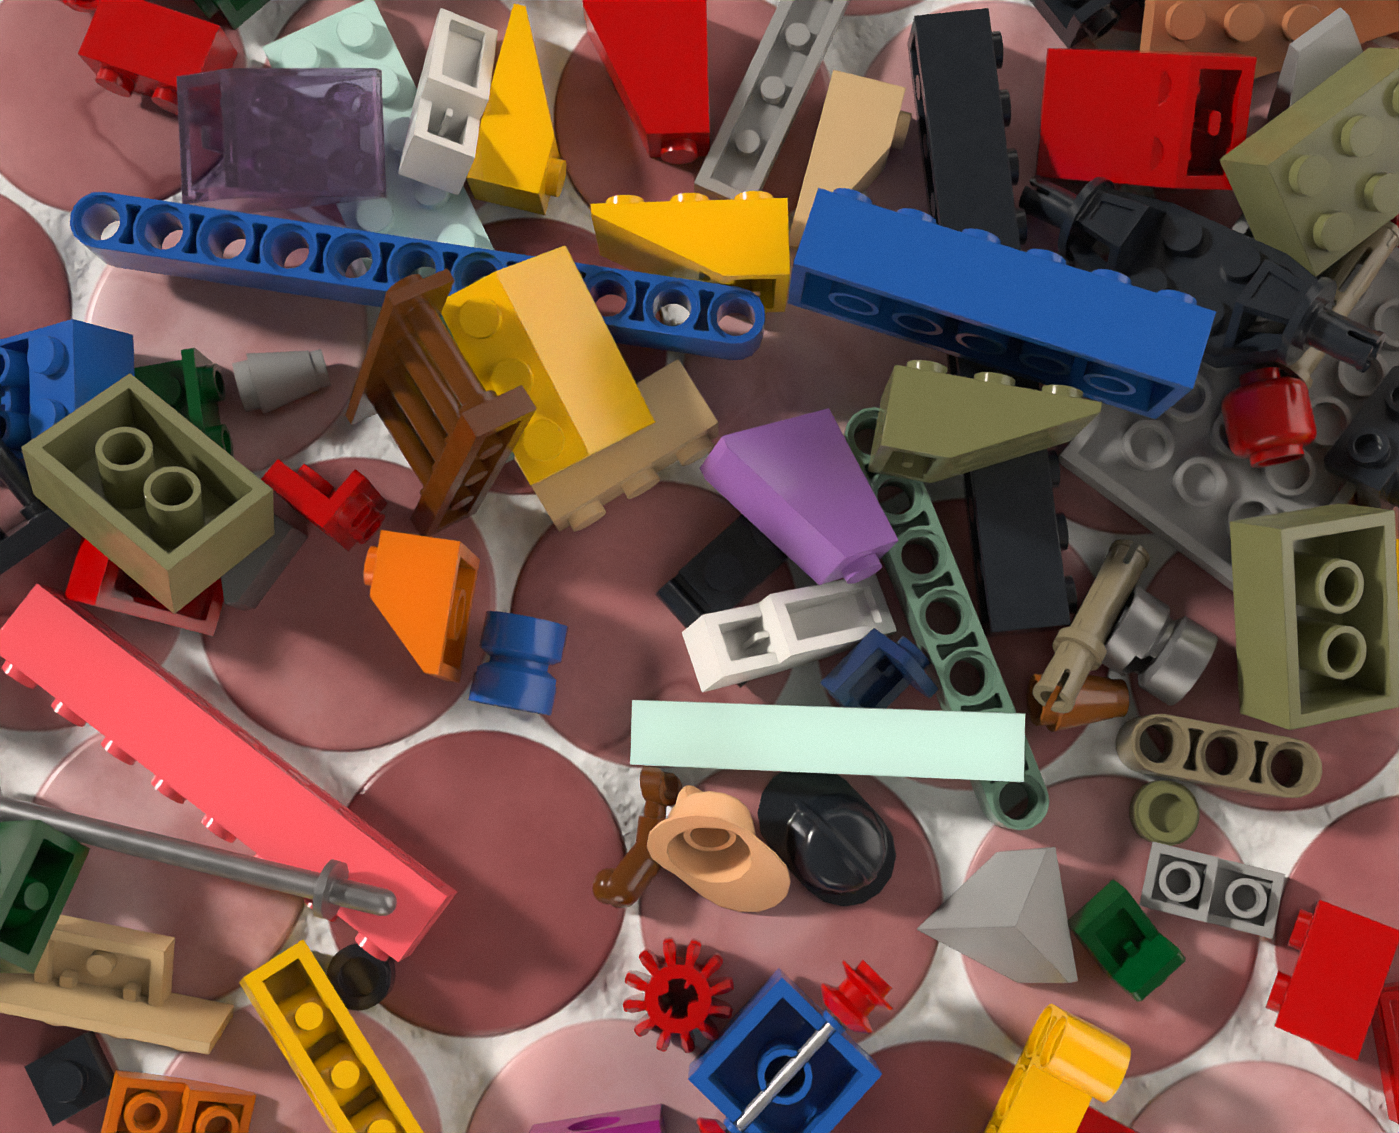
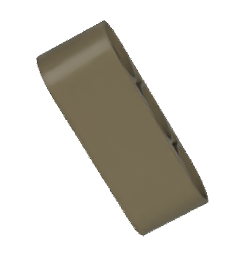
M1152 714L1135 717L1125 722L1119 729L1115 739L1116 752L1120 761L1128 769L1135 772L1263 797L1301 798L1310 794L1319 785L1322 776V762L1317 751L1304 741L1173 715ZM1149 726L1161 733L1164 740L1163 754L1155 762L1149 761L1140 749V737L1142 732ZM1213 739L1219 740L1225 746L1228 753L1226 767L1218 774L1208 767L1205 760L1207 745ZM1279 751L1287 756L1291 763L1290 778L1282 786L1274 780L1271 773L1272 759Z

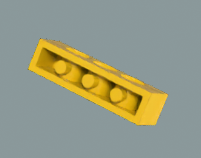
M304 939L242 978L239 984L331 1133H424Z

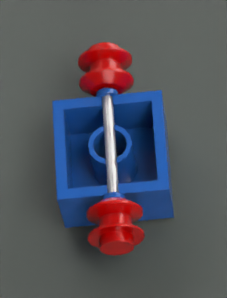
M843 960L841 963L846 974L843 982L838 987L826 983L821 984L823 1002L833 1012L831 1014L827 1009L823 1011L778 968L719 1032V1037L715 1041L710 1042L689 1065L688 1080L726 1116L723 1123L717 1119L699 1117L696 1121L700 1133H830L882 1075L875 1060L845 1032L846 1028L842 1023L853 1032L871 1034L873 1030L868 1015L876 1007L890 1011L894 1009L885 999L893 988L864 960L855 968Z

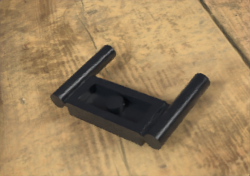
M741 514L682 567L678 574L663 585L655 595L685 628H688L704 614L736 608L790 558ZM748 681L742 682V683H738L737 685L741 688V687H743Z

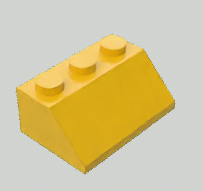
M564 245L495 271L447 297L441 314L459 349L485 390H494L499 396L522 385L537 408L512 450L530 486L656 423L567 246Z

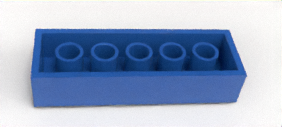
M818 188L794 259L788 304L1041 384L1074 387L1083 392V397L1153 419L1161 416L1194 388L1216 314L1214 310L1197 306V300L1189 294L1176 290L1152 292L1131 285L1132 281L1130 278L1119 272L1107 269H1097L1088 272L1066 265V260L1057 253L1044 249H1030L1027 252L1001 245V240L990 232L973 228L964 229L962 232L937 225L936 220L931 215L920 210L902 208L895 212L873 205L870 198L866 195L847 188H837L833 192Z

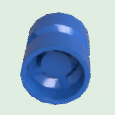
M486 611L479 646L490 655V660L477 666V671H474L468 700L551 716L557 687H555L556 679L547 671L548 666L562 662L568 627L560 623L524 615Z

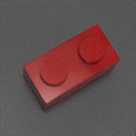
M100 0L78 52L82 60L96 74V83L114 94L131 97L134 91L152 97V101L156 105L173 114L187 116L190 110L211 118L238 54L220 25L145 0Z
M1322 900L1317 902L1314 913L1300 909L1287 945L1300 950L1291 975H1288L1278 970L1265 1006L1266 1009L1278 1013L1273 1026L1358 1061L1399 943V930Z

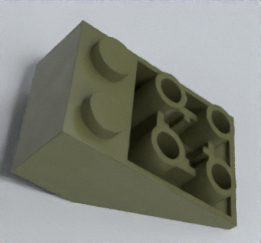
M911 360L907 362V367L901 365L894 366L881 396L868 472L928 483L941 481L1069 442L1101 412L1102 402L1082 399L1083 392L1070 386L1045 385L1041 391L1016 387L1015 379L1004 374L980 372L976 373L974 379L947 374L948 368L937 362Z

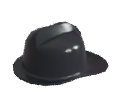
M781 772L772 778L762 792L757 813L760 831L768 846L781 858L794 876L808 891L823 902L843 907L865 903L879 894L892 876L896 851L893 835L877 812L838 774Z

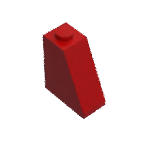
M583 0L587 33L649 158L661 157L667 163L685 164L695 161L698 156H707L710 150L707 0Z

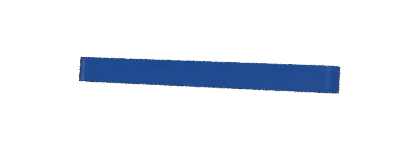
M93 192L82 197L74 205L70 214V227L74 236L103 262L117 268L382 307L385 294L393 284L411 275L416 269L421 267L436 269L435 273L448 269L454 278V283L448 295L450 296L471 285L476 279L535 257L108 192ZM120 221L117 232L112 237L101 240L104 229L109 224ZM176 230H183L180 241L174 247L162 249V244L170 233ZM238 239H246L244 249L238 256L231 259H223L224 251L231 242ZM297 249H309L307 259L300 266L284 268L286 258L291 252ZM359 258L372 259L371 267L364 275L358 278L346 277L347 268L354 260ZM575 262L595 303L606 295H617L626 301V305L620 313L614 316H602L616 343L725 360H743L752 356L761 345L765 326V308L760 298L750 290L736 286ZM668 304H678L688 310L690 315L680 325L667 326L661 324L656 319V314L662 307ZM739 313L746 316L751 321L753 327L748 333L741 336H732L720 329L718 324L724 316Z

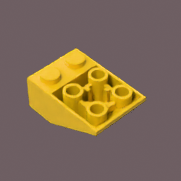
M747 191L736 195L731 200H709L703 194L682 193L671 197L670 201L644 202L638 196L617 195L608 198L606 203L591 204V217L601 256L636 272L741 287L752 291L760 298L765 312H785L790 280L788 198H773L770 193L764 191Z

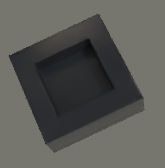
M93 1031L82 1034L25 1066L26 1072L52 1126L109 1096L114 1079V1072Z

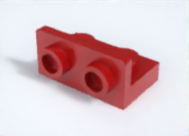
M279 459L261 478L289 506L348 552L356 542L364 544L369 541L379 530L385 519L382 510L387 505L386 500L369 479L357 469L347 477L337 491H334L335 488L306 464H303L297 472H294Z

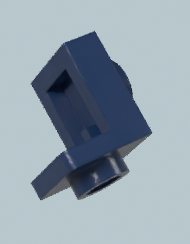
M875 628L820 682L841 707L887 708L909 685L929 699L939 690L924 671L929 666L930 661L911 641L902 636L895 643Z

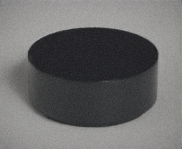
M353 943L336 953L329 963L326 976L345 1007L350 1010L359 1011L374 1007L389 995L395 983L396 969L392 957H389L386 962L381 961L366 952L358 943Z

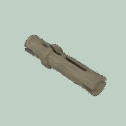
M1119 539L1115 540L1109 547L1108 555L1080 608L1073 617L1070 626L1062 628L1057 634L1052 645L1055 654L1046 667L1041 679L1033 688L1032 694L1042 706L1046 705L1056 686H1059L1061 691L1051 710L1058 713H1069L1075 706V700L1089 672L1097 670L1102 664L1107 653L1104 643L1109 637L1143 570L1147 568L1150 561L1148 552L1141 545L1137 547L1128 564H1125L1123 560L1133 541Z

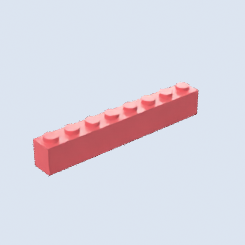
M38 583L34 586L0 629V656L6 660L1 668L6 674L28 688L35 689L39 685L56 698L52 702L51 707L59 715L77 726L84 727L88 723L105 736L101 746L107 752L128 765H134L136 761L142 764L155 775L151 780V784L160 793L179 804H183L188 800L206 814L201 820L202 824L219 838L229 843H234L236 839H239L256 852L254 857L319 873L322 872L324 866L331 859L338 860L347 864L349 871L348 880L392 891L396 896L397 905L396 909L387 916H377L340 907L337 914L329 921L335 922L338 917L343 919L359 932L355 937L358 945L381 961L386 962L389 957H392L397 962H400L413 953L456 895V890L80 603L64 599V591ZM303 898L304 902L313 910V900Z

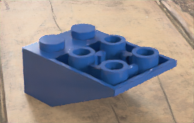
M71 319L0 339V438L25 468L26 464L22 446L129 373L135 377L133 335Z

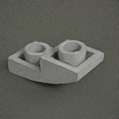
M1152 841L1139 906L1273 939L1285 874Z

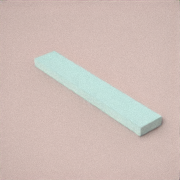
M632 700L630 765L1024 782L1025 713Z

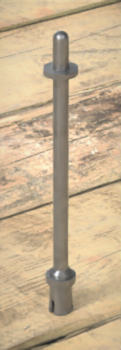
M0 788V822L41 820L80 843L312 899L314 916L326 920H331L337 914L340 907L377 916H387L396 909L397 899L392 891L348 880V866L346 863L331 859L324 866L322 872L319 873L5 797Z

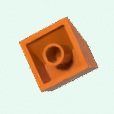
M381 530L378 546H370L364 564V583L371 586L370 598L424 673L446 681L460 683L480 559L461 541Z

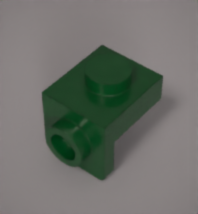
M1114 879L1068 919L1069 929L1101 970L1135 1001L1144 1000L1153 990L1161 986L1186 960L1181 950L1159 933L1128 890Z

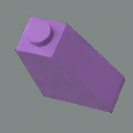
M829 408L724 435L700 466L705 480L818 585L844 578L847 584H854L872 576L882 568L879 560L899 541Z

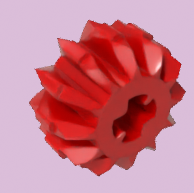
M665 938L663 940V953L666 961L661 962L653 951L645 948L640 952L639 959L651 975L630 970L625 977L626 984L645 992L632 995L623 1002L625 1012L647 1011V1014L639 1019L635 1025L634 1032L639 1037H642L657 1025L661 1028V1031L657 1038L656 1048L663 1052L670 1045L672 1033H680L681 1046L685 1053L693 1052L695 1050V1037L693 1033L695 1028H698L709 1041H715L719 1037V1031L715 1023L707 1015L709 1014L721 1019H730L733 1013L732 1005L712 997L727 994L734 990L733 978L725 976L714 979L709 978L721 967L723 958L719 953L710 955L702 965L697 963L696 960L701 949V941L698 939H691L688 944L686 958L677 957V945L674 938ZM672 979H684L685 989L691 984L696 989L697 993L689 996L688 1008L684 1010L673 1009L674 1000L666 1004L662 999L661 995L668 993Z

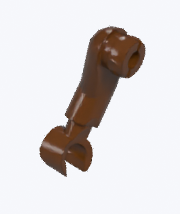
M643 766L640 772V788L645 800L644 815H640L638 818L636 843L615 869H602L594 878L593 895L602 904H611L615 908L632 906L662 868L661 865L651 858L647 849L649 832L659 822L668 819V816H666L667 806L676 804L678 794L682 789V783L675 774L663 772L657 767Z

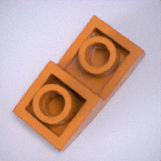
M115 1070L101 1133H248L256 1094L251 1091L208 1082Z

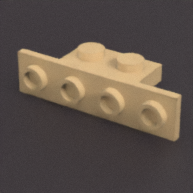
M60 915L34 974L0 973V1013L44 1021L53 1026H69L108 1034L118 1039H133L168 1046L182 1052H197L209 1055L232 1019L234 1005L171 992L175 937L66 915Z

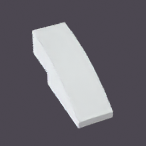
M440 8L419 80L398 174L459 196L475 159L480 119L489 101L498 30Z
M873 574L854 584H847L845 579L822 585L817 584L769 594L757 604L704 614L686 628L682 635L701 691L706 692L778 673L853 649L873 628L886 637L892 635L897 630L877 576Z

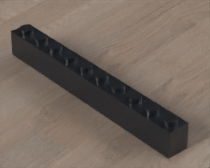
M989 8L915 15L907 46L929 215L936 220L937 225L960 232L969 228L984 230L997 236L1001 240V245L1021 250L1020 245H1025L1027 241V219L1023 207L1015 208L1012 186H1017L1019 181V159L1015 148H1007L1005 127H1009L1011 123V99L1008 89H999L997 69L1002 68L1004 56L1001 32L992 31ZM946 354L950 375L974 379V375L980 372L999 373L1015 379L1016 387L1042 390L1039 389L1038 382ZM1046 448L962 474L980 624L986 638L1055 631L1070 625L1069 614L1076 613L1077 592L1073 577L1071 575L1064 576L1061 551L1068 549L1069 533L1064 513H1056L1053 488H1058L1060 485V465L1056 451H1048Z

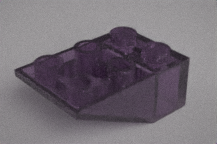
M228 68L176 76L182 204L242 213H258L387 198L382 71L380 69Z

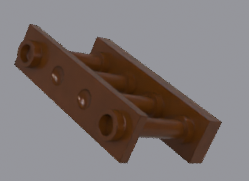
M448 269L422 278L420 274L409 275L393 284L387 290L345 414L351 425L378 414L423 486L419 492L421 497L410 520L420 536L427 537L476 514L537 409L522 385L499 396L494 390L486 391L441 321V312L454 283V278Z

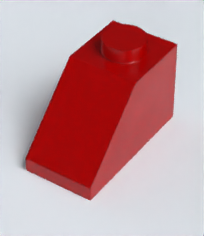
M84 537L81 539L64 595V599L209 636H214L224 602L220 577L178 612L173 614Z

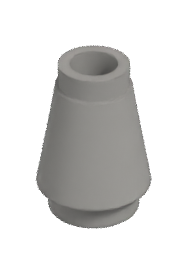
M321 349L311 352L306 350L246 353L247 360L232 363L237 387L246 412L261 409L262 413L266 414L318 391L319 388L331 386Z

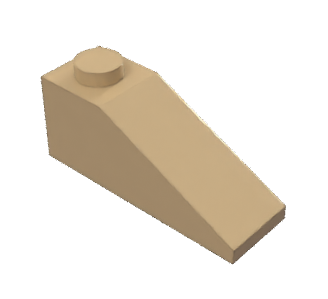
M833 70L789 234L790 266L793 267L818 188L831 192L837 188H847L863 194L885 169L890 148L903 150L912 113L900 110L906 87Z

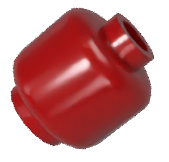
M1277 367L1262 368L1241 375L1239 377L1240 387L1230 391L1221 401L1227 438L1232 453L1239 458L1249 459L1253 468L1285 464L1304 457L1303 448L1313 442L1317 436L1315 419L1305 382L1298 378L1281 377Z

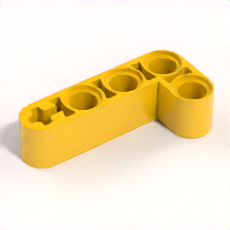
M1049 1004L1038 1017L983 1133H1076L1092 1097L1106 1103L1117 1092L1128 1069L1131 1057L1129 1045L1054 1004Z

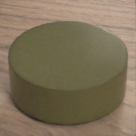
M1157 780L1144 784L1135 792L1129 806V817L1134 830L1140 837L1150 843L1153 841L1169 846L1180 844L1193 835L1199 823L1200 812L1196 798L1188 788L1174 781Z

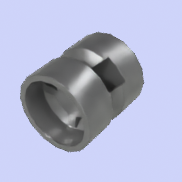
M1136 587L1132 590L1109 637L1104 643L1107 653L1102 664L1121 676L1135 672L1138 674V685L1140 688L1167 705L1172 706L1180 701L1198 680L1212 657L1218 638L1215 634L1186 616L1177 620L1171 619L1169 605L1140 587Z

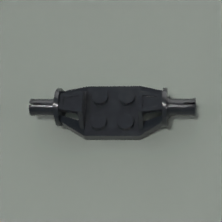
M1035 175L1029 182L1037 190L1035 191L1025 186L1022 191L1019 207L1024 208L1026 215L1030 214L1061 229L1058 238V253L1065 260L1073 262L1076 268L1088 272L1097 269L1116 271L1130 278L1132 281L1131 285L1156 293L1160 290L1180 291L1194 297L1197 300V306L1216 311L1202 357V362L1216 369L1278 361L1285 366H1291L1312 347L1364 373L1371 366V361L1368 358L1370 357L1375 360L1386 338L1385 332L1381 330L1376 331L1331 310L1337 290L1335 280L1328 277H1321L1318 280L1287 253L1177 204L1115 190L1113 182L1105 177L1094 178L1086 184L1079 194H1076L1046 180L1041 175ZM1097 240L1110 248L1107 262L1091 249ZM1258 316L1287 325L1283 335L1248 330Z

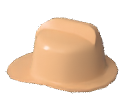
M686 785L680 790L676 804L671 809L668 819L659 822L649 832L647 849L651 858L664 869L678 876L701 896L720 907L738 912H760L775 907L787 896L791 882L787 865L770 847L756 837L751 814L747 806L738 798L720 792H703L692 785Z

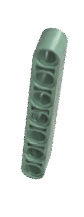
M871 407L860 410L851 417L843 435L873 493L878 500L877 494L880 489L894 486L902 489L909 498V511L904 514H891L882 508L899 540L882 557V561L915 644L930 661L926 672L939 689L935 694L941 710L1016 713L924 482L868 472L871 455L865 454L858 449L855 444L854 435L864 429H876L879 408ZM909 544H919L928 549L933 559L931 572L919 575L906 569L901 557L902 548ZM941 602L952 608L957 621L952 634L941 635L930 629L925 617L926 609L930 603ZM957 661L969 662L979 672V688L972 696L961 695L951 685L950 670ZM1026 735L1024 782H1017L1023 786L1028 796L1027 808L1023 814L1011 819L1000 808V791L1009 781L970 780L982 812L996 826L1019 831L1031 829L1041 823L1048 812L1050 802L1048 791Z

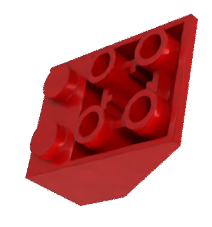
M1047 48L1035 175L1091 181L1096 177H1105L1118 184L1180 189L1233 190L1219 159L1246 140L1257 57L1237 53Z

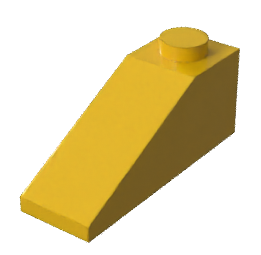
M514 3L490 87L489 101L480 123L475 159L466 179L474 198L477 200L545 215L550 196L559 197L562 192L567 163L566 160L560 159L526 6Z

